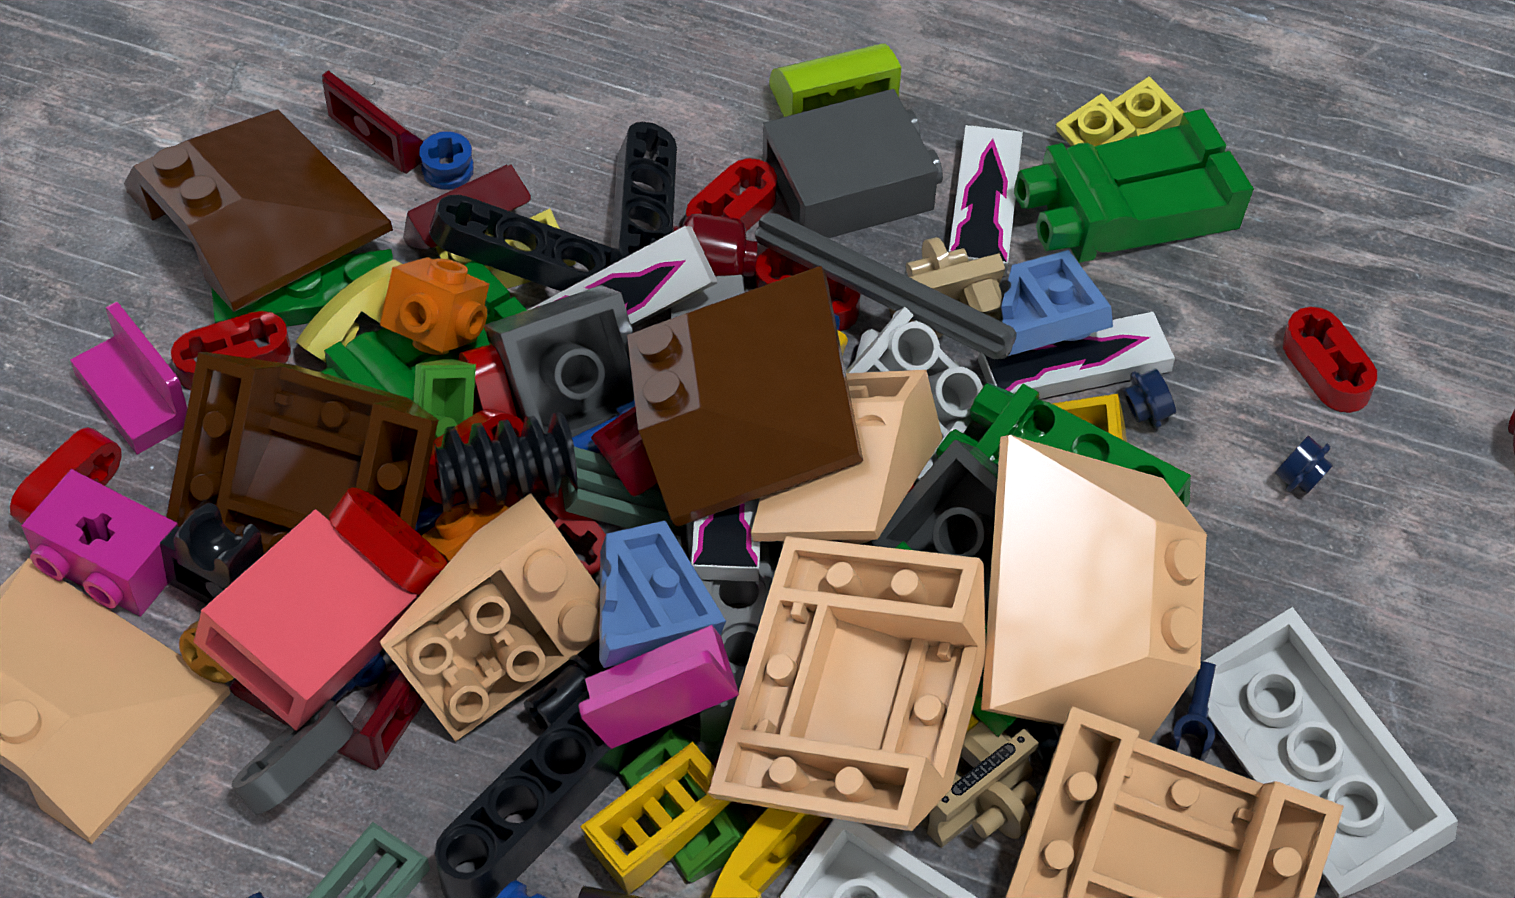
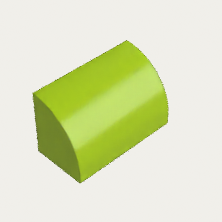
M882 43L775 68L770 74L769 86L783 116L786 117L894 89L899 97L901 65L892 49Z

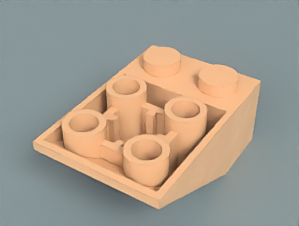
M927 370L846 373L863 461L760 497L751 531L753 542L780 541L784 544L786 536L825 541L841 540L843 543L863 544L871 540H878L943 439Z
M530 493L472 535L382 638L380 644L456 742L559 668L569 658L577 655L600 638V589L556 525Z

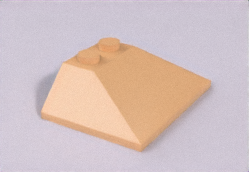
M1012 435L1000 437L981 710L1063 727L1070 707L1074 706L1140 731L1138 738L1146 741L1151 740L1200 669L1207 538L1206 532L1163 478Z
M786 536L708 794L715 799L913 831L952 789L983 671L986 643L984 564L981 559Z
M28 558L0 586V764L28 782L35 800L42 811L92 844L231 692L229 686L224 683H213L200 677L191 670L181 655L64 580L57 581L42 573L32 563L31 559Z
M1074 706L1070 707L1005 898H1315L1342 814L1343 805L1278 781L1262 784L1138 738L1140 731Z

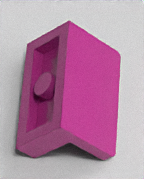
M116 301L105 307L114 336L70 359L76 377L138 455L184 428L187 405L177 375Z
M710 625L586 678L585 681L590 699L581 702L578 706L582 720L613 749L738 696L739 692L722 637Z

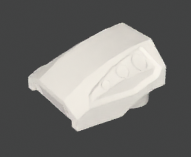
M904 307L893 314L890 322L846 370V373L927 370L943 441L948 433L954 429L964 433L972 421L970 408L983 386L973 371L965 367H958L960 364L956 360L952 361L940 349L939 340L929 326L917 320L909 322L914 315ZM937 449L915 482H918L937 461Z

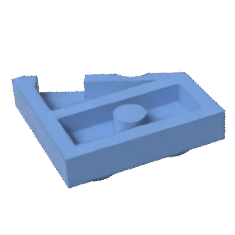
M1069 250L1012 265L1008 278L1009 290L1004 294L1001 305L1002 322L1013 327L1017 334L1008 356L1065 340H1081L1088 337L1091 333L1113 327L1111 305Z
M666 521L606 534L600 551L599 660L604 668L626 662L710 625L721 635L726 620Z

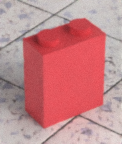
M315 509L201 610L194 643L297 731L383 649L380 641L416 601L418 595L406 590L388 577L345 539L325 516Z

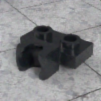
M213 503L203 505L181 527L176 525L160 542L167 583L208 605L264 555L259 529L252 524H248L242 530L243 537L231 532L223 523L221 512Z

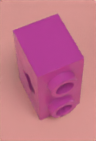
M73 469L65 475L21 525L32 552L30 559L42 573L57 581H61L65 577L83 586L85 591L95 601L107 608L114 609L119 605L141 617L168 585L160 542L176 525L178 526V523Z

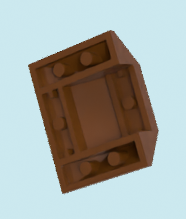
M279 109L188 139L178 145L166 147L158 151L153 157L134 165L124 182L127 193L152 221L167 214L194 244L206 282L233 312L393 231L391 221Z
M822 265L627 335L638 430L670 518L676 527L863 461L827 276Z
M198 352L166 517L177 522L178 526L181 527L197 509L207 503H213L219 508L223 523L234 534L243 537L242 530L248 524L256 526L261 533L265 554L315 509L329 520V514L346 491L351 487H355L377 497L415 530L438 419L407 397L297 365L210 352Z

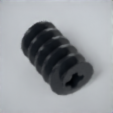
M561 412L551 415L547 433H544L535 416H528L524 420L521 437L517 436L509 420L505 419L498 422L494 440L489 438L482 423L472 424L467 444L463 443L454 426L445 428L441 447L437 448L434 443L437 476L444 513L452 511L455 494L460 491L470 509L479 507L483 488H489L497 505L505 504L509 485L512 484L516 485L520 495L524 498L530 493L533 496L535 482L542 481L550 497L555 498L558 497L562 478L568 477L576 493H578L576 458L569 424Z

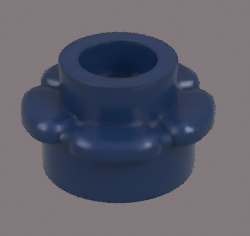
M1156 368L1141 375L1136 371L1131 373L1132 385L1123 389V393L1132 415L1138 423L1149 419L1154 428H1160L1162 426L1160 420L1176 414V407L1165 380Z
M1308 435L1274 472L1288 485L1285 490L1292 492L1299 486L1306 493H1309L1333 466L1324 457L1331 449V446L1327 443L1322 447Z

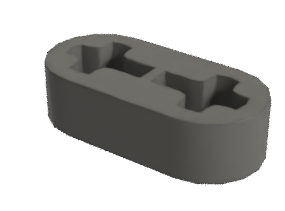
M329 700L297 731L289 726L251 760L233 780V789L255 815L271 810L290 796L350 739L354 732L353 725L335 702Z

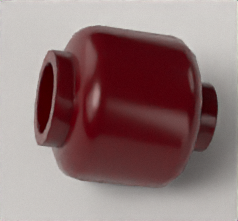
M692 214L686 218L683 227L691 226L715 276L742 275L754 277L758 243L757 241L746 240V228L740 219L705 214ZM673 226V232L682 227Z

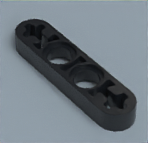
M643 121L635 122L629 126L618 153L610 266L673 232L677 144L669 131L654 123ZM646 151L649 152L651 159L644 158ZM634 182L644 183L652 187L657 192L643 189ZM631 219L645 222L655 230L642 228L632 222Z
M448 195L441 198L429 226V234L440 248L561 292L610 266L611 247L468 196ZM505 239L519 241L528 246L531 251L516 249L505 242ZM563 260L575 261L586 267L588 272L576 270L565 264Z

